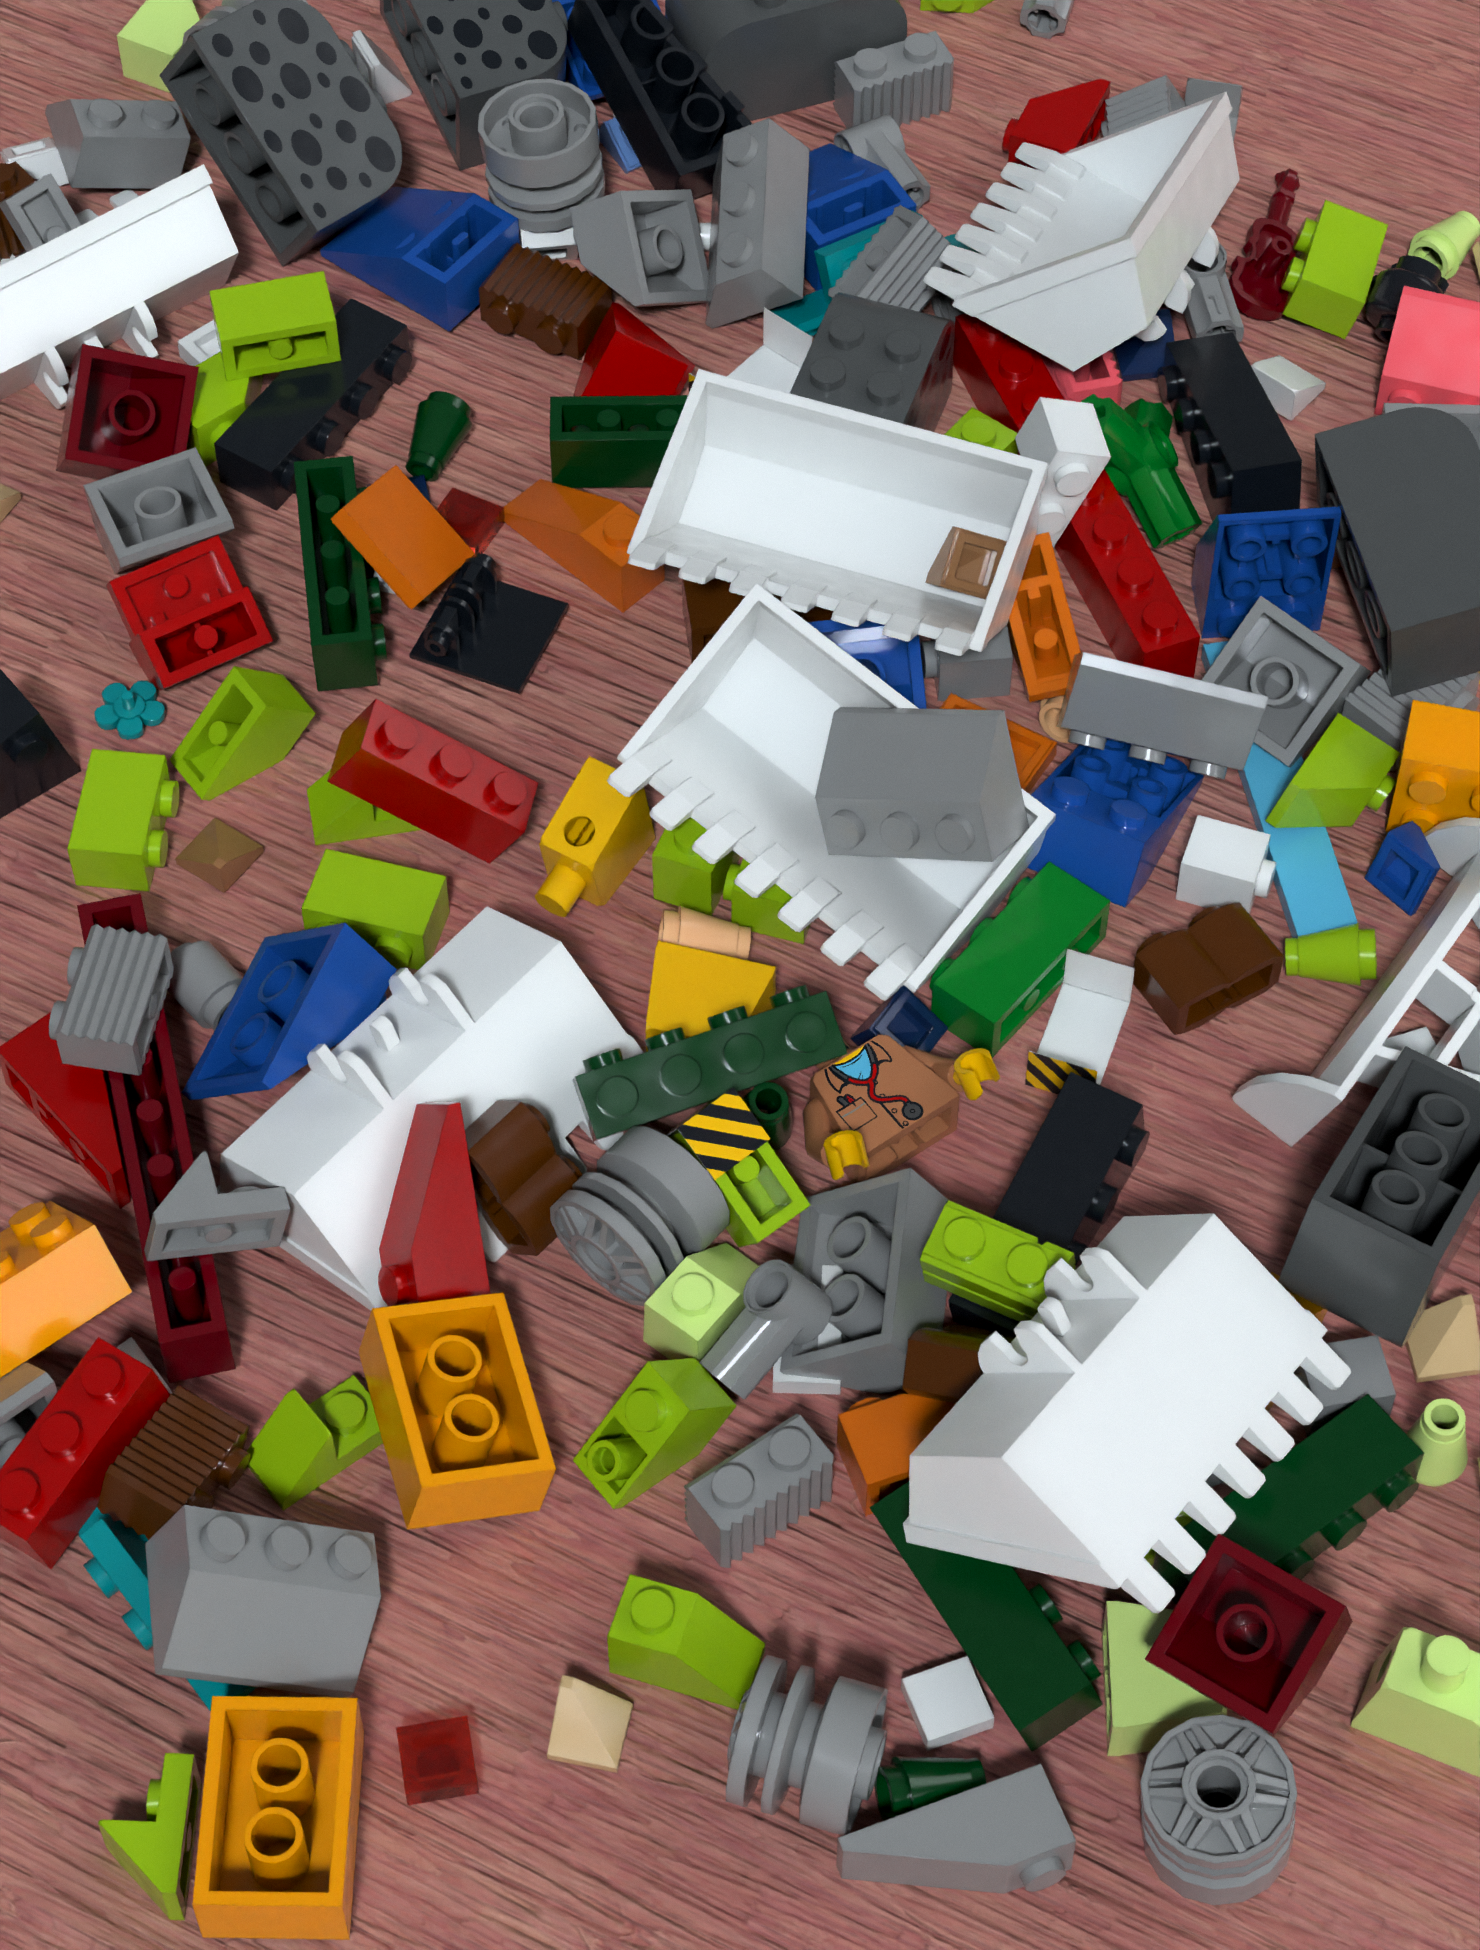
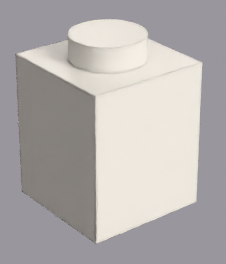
M1198 815L1181 862L1176 900L1205 908L1211 906L1220 908L1228 904L1240 902L1250 914L1255 897L1259 896L1267 899L1273 882L1277 862L1266 859L1271 834Z

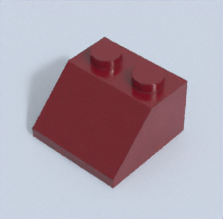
M82 344L73 357L56 471L103 479L186 451L199 367Z
M1218 1534L1145 1660L1274 1736L1317 1685L1353 1621L1344 1604Z

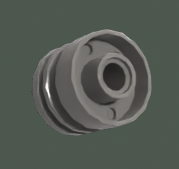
M533 79L507 86L488 99L479 113L478 134L482 158L486 164L485 177L488 184L489 201L517 217L519 229L552 232L573 226L570 207L605 196V174L602 167V153L599 149L596 107L588 94L568 82L554 79Z
M632 1126L597 1160V1173L586 1172L572 1185V1190H567L550 1207L551 1223L558 1239L573 1260L595 1282L612 1295L632 1305L644 1306L649 1297L686 1256L705 1250L729 1225L730 1210L723 1193L708 1171L686 1149L667 1135L644 1126Z
M766 1655L753 1684L743 1695L731 1731L727 1751L728 1778L726 1802L747 1807L761 1777L764 1778L761 1812L775 1815L784 1801L790 1786L801 1789L799 1823L842 1836L847 1835L854 1825L862 1800H869L878 1776L887 1739V1730H883L882 1726L888 1690L839 1676L825 1704L813 1702L815 1694L814 1668L801 1665L788 1694H784L787 1661Z
M1223 1714L1191 1718L1167 1731L1148 1754L1140 1782L1141 1830L1144 1850L1158 1877L1184 1898L1210 1905L1244 1902L1270 1888L1287 1866L1295 1831L1297 1788L1293 1765L1275 1738L1251 1722Z

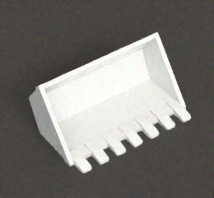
M1227 92L1076 147L1062 154L1051 149L1023 142L1016 151L1015 157L1034 168L1008 162L1000 174L1001 178L1021 189L994 182L985 195L986 198L1007 210L985 203H978L970 215L973 220L993 231L970 224H963L956 233L955 239L977 252L947 245L939 260L962 274L939 267H931L923 279L924 283L954 299L953 307L971 317L982 320L1073 372L1133 336L1145 342L1157 340L1167 330L1156 315L1161 305L1164 303L1168 308L1183 314L1191 299V289L1195 283L1187 271L1184 270L1189 260L1193 258L1195 262L1211 268L1219 254V241L1211 225L1240 180L1229 114L1233 109Z
M204 164L141 196L131 189H126L110 197L109 201L114 208L113 210L98 216L92 210L85 209L75 214L81 226L16 258L12 254L10 259L1 260L0 400L34 383L56 409L65 407L67 393L62 386L69 383L65 367L73 363V357L82 344L104 348L122 338L136 355L158 359L159 354L151 340L158 337L154 321L209 294L211 290L225 286L239 252L210 187L213 181Z
M698 369L627 549V554H630L628 563L649 570H655L663 564L681 568L679 570V578L699 584H706L714 578L731 582L729 592L746 596L757 583L770 594L781 596V602L792 610L807 613L817 606L833 611L832 621L849 626L859 627L866 620L885 625L882 634L892 638L911 641L917 635L925 636L936 640L934 649L957 656H962L968 649L982 652L988 642L1008 623L1037 533L1041 492L1048 474V463ZM952 526L1007 541L986 599L925 583L928 572Z
M756 583L620 752L617 759L623 764L609 775L607 782L625 797L632 796L647 784L665 796L651 809L649 815L666 830L672 831L690 817L703 826L707 831L694 842L692 850L709 864L714 865L732 850L750 863L737 875L734 882L752 898H758L774 884L793 898L780 909L777 916L795 932H801L817 918L826 923L836 932L823 943L820 950L838 966H844L860 951L879 966L865 979L864 986L881 1000H888L902 986L915 993L927 982L944 960L950 958L970 940L976 927L985 918L992 915L1039 853L1046 831L1055 821L1056 814L1021 788L1029 828L993 862L829 855L815 795L834 712L840 707L919 708Z
M488 906L415 974L412 975L408 968L397 970L389 979V988L392 995L332 1051H330L326 1044H318L307 1055L308 1065L311 1070L220 1154V1185L216 1188L218 1194L229 1193L234 1189L245 1186H254L260 1189L285 1187L290 1212L279 1247L370 1311L372 1308L388 1307L381 1296L378 1285V1274L382 1268L379 1247L416 1104L425 1102H460L464 1129H467L496 1101H521L522 1103L530 1104L546 1118L550 1126V1133L548 1135L554 1145L556 1154L570 1159L584 1175L587 1172V1167L565 1139L579 1125L593 1141L572 1080L575 1076L586 1073L582 1061L619 1048L623 1060L644 1053L635 1039L622 1028L561 941ZM624 1132L595 1141L594 1143L600 1149L608 1151L623 1136ZM476 1201L484 1255L490 1262H496L508 1249L491 1230Z
M1214 1213L1124 1216L1097 1247L1086 1248L1080 1255L1082 1264L1076 1270L1060 1258L1046 1271L1043 1282L1047 1297L1038 1306V1313L1031 1320L1020 1321L1014 1328L1016 1337L1011 1343L996 1330L981 1343L978 1351V1360L983 1374L910 1454L909 1517L903 1522L906 1543L1115 1590L1121 1587L1152 1613L1163 1611L1175 1596V1591L1144 1558L1145 1555L1152 1548L1182 1573L1191 1574L1206 1557L1205 1550L1175 1518L1181 1511H1184L1213 1535L1224 1534L1236 1519V1514L1205 1481L1213 1473L1244 1498L1253 1497L1266 1481L1265 1475L1235 1444L1243 1437L1273 1461H1281L1295 1443L1294 1439L1265 1409L1269 1402L1275 1403L1302 1425H1309L1322 1411L1323 1404L1294 1374L1295 1370L1301 1366L1331 1390L1340 1388L1351 1374V1369L1322 1339L1328 1331L1325 1326L1309 1310L1304 1309Z

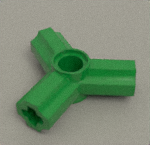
M1092 394L1081 402L1094 405L1111 456L1104 469L1116 490L1122 495L1128 496L1153 547L1163 548L1194 533L1203 523L1175 470V467L1178 466V456L1169 439L1173 417L1163 403H1151L1140 398L1123 410L1109 397L1102 399Z

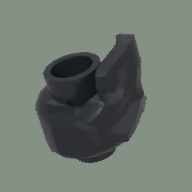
M1406 255L1400 257L1398 262L1393 264L1390 269L1383 270L1379 275L1373 276L1364 308L1366 309L1367 319L1376 327L1375 334L1387 343L1390 342L1404 286L1441 294L1445 293L1449 284L1441 276L1442 273L1436 265L1423 258Z

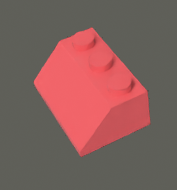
M1409 286L1403 287L1381 375L1374 414L1382 415L1384 403L1480 405V302Z

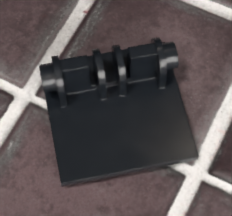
M478 553L474 558L466 559L462 568H459L409 656L411 659L520 694L564 616L568 603L497 581L495 561L486 554Z

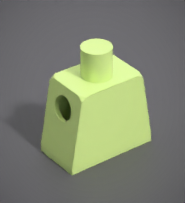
M1106 1601L1101 1634L1107 1756H1122L1151 1751L1167 1731L1191 1718L1227 1715V1708L1146 1662L1147 1654L1173 1610L1163 1609L1160 1613H1152L1144 1605L1121 1601Z
M1403 1627L1374 1662L1350 1727L1480 1777V1653L1470 1650L1457 1637L1450 1635L1436 1637L1413 1627Z

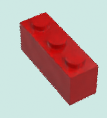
M377 699L342 732L327 782L489 864L525 833L538 782Z
M100 1337L95 1340L0 1469L1 1539L47 1568L52 1569L96 1509L105 1473L109 1465L114 1463L117 1456L123 1452L125 1446H129L132 1438L137 1436L140 1429L144 1428L148 1420H151L155 1411H159L162 1403L167 1401L170 1393L153 1369Z

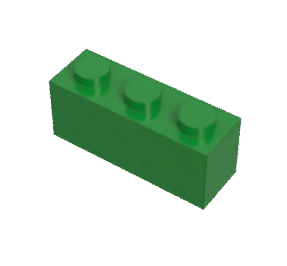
M1049 861L1033 879L1025 877L1016 885L1008 899L1007 906L995 919L987 917L976 927L969 940L968 947L955 960L950 957L940 964L933 974L929 985L930 990H932L931 1011L948 1027V1031L975 1049L983 1048L988 1050L993 1058L1063 983L1067 949L1089 955L1106 937L1110 900Z

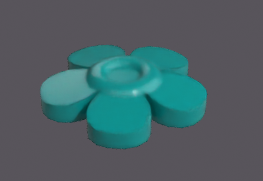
M137 681L132 685L130 691H127L125 685L121 683H113L102 691V699L105 705L96 709L95 720L101 729L112 730L117 728L118 734L122 739H136L144 733L143 724L146 726H156L164 720L166 714L165 707L161 702L155 701L157 697L156 688L148 681Z

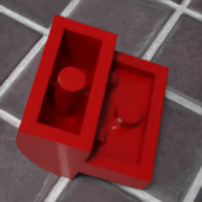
M219 535L113 579L106 585L131 638L129 646L149 681L160 691L273 641L249 587H242Z

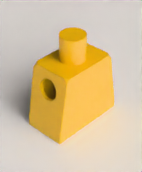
M591 756L583 764L541 836L539 843L548 876L534 897L544 909L559 917H566L579 897L596 906L605 905L656 838L652 819L649 815L650 810L644 787L630 797L623 796L607 782L609 775L616 769Z
M658 940L655 948L646 1017V1039L680 1027L683 1028L686 1038L710 1031L707 1018L741 1006H745L748 1017L773 1009L769 997L776 995V967Z

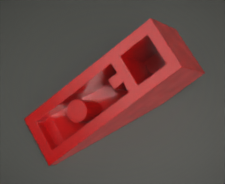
M50 1012L0 1046V1065L5 1083L121 1209L130 1203L131 1199L104 1070L62 1063L57 1041L49 1036Z
M425 1102L416 1104L379 1247L382 1268L378 1274V1285L381 1296L388 1306L491 1294L460 1102Z

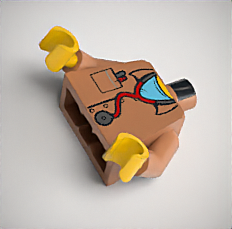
M877 1035L854 1050L843 1039L848 1054L817 1065L816 1067L819 1071L810 1079L809 1102L802 1113L806 1153L813 1160L828 1167L834 1180L843 1178L844 1172L851 1184L887 1174L957 1130L960 1097L958 1092H965L969 1100H976L983 1094L980 1082L986 1080L996 1082L1001 1078L990 1052L983 1048H976L966 1051L957 1059L943 1058L907 1045L901 1046L888 1035Z

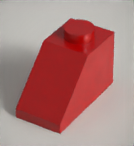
M1097 79L1029 99L1019 120L1012 118L1005 130L1002 149L1009 152L1008 162L1034 168L1015 157L1016 151L1023 142L1051 149L1062 154L1097 140L1102 132L1101 122L1107 120L1105 100L1109 99L1111 81Z

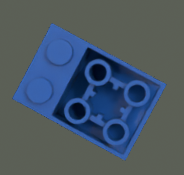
M831 143L809 152L804 277L815 291L823 289L814 253L815 250L885 222L887 217L893 214L894 208L899 205L915 212L917 207L888 169Z
M392 187L359 219L348 225L324 246L320 252L323 258L450 332L480 304L479 287L515 243L520 244L519 223L517 217L475 193Z
M1340 506L1217 515L1196 545L1191 580L1201 638H1231L1260 596L1312 631L1320 630L1342 514Z
M1107 739L1104 750L1079 745L1031 794V796L1055 813L1056 818L1046 831L1039 853L1027 868L1039 872L1050 861L1109 899L1110 902L1126 907L1148 881L1200 788L1204 776L1188 771L1187 766L1182 761L1173 757L1166 756L1164 765L1128 757L1131 745Z

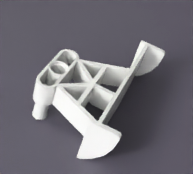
M1463 817L1444 821L1424 833L1440 868L1453 878L1311 1076L1290 1073L1259 1075L1241 1085L1233 1095L1232 1099L1239 1107L1290 1147L1296 1144L1337 1107L1356 1081L1380 1088L1402 1052L1382 1044L1415 998L1450 1025L1428 1057L1448 1066L1458 1051L1463 1070L1451 1066L1448 1067L1480 1082V984L1475 987L1442 961L1471 919H1473L1480 931V818Z

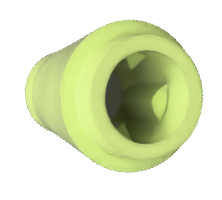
M1467 211L1456 212L1454 215L1418 232L1411 240L1408 255L1420 257L1433 263L1440 269L1441 276L1448 280L1456 274L1475 240L1479 237L1480 223L1473 214Z
M1441 1398L1430 1402L1406 1433L1424 1452L1416 1479L1422 1485L1436 1487L1456 1480L1466 1468L1468 1461L1466 1416L1462 1407L1453 1400Z

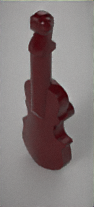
M1290 168L1276 173L1277 189L1271 196L1267 217L1256 219L1247 231L1246 243L1243 246L1246 258L1237 256L1231 264L1232 274L1228 281L1237 308L1248 317L1257 320L1273 321L1281 319L1284 316L1282 313L1289 294L1288 291L1281 289V284L1292 258L1296 257L1298 251L1293 249L1297 234L1287 226L1295 200L1296 193L1294 191L1300 187L1298 173Z

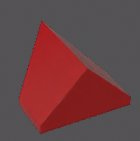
M612 303L586 351L573 396L680 395L689 378V373H692L695 365L621 304Z

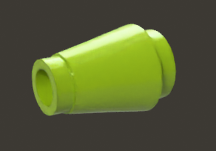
M1359 923L1301 935L1298 938H1285L1286 975L1361 986V980L1377 979L1375 929H1359Z

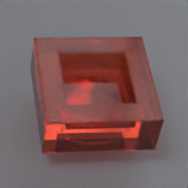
M452 487L436 509L475 555L484 553L505 523L504 507Z
M467 1716L396 1727L407 1805L479 1793Z

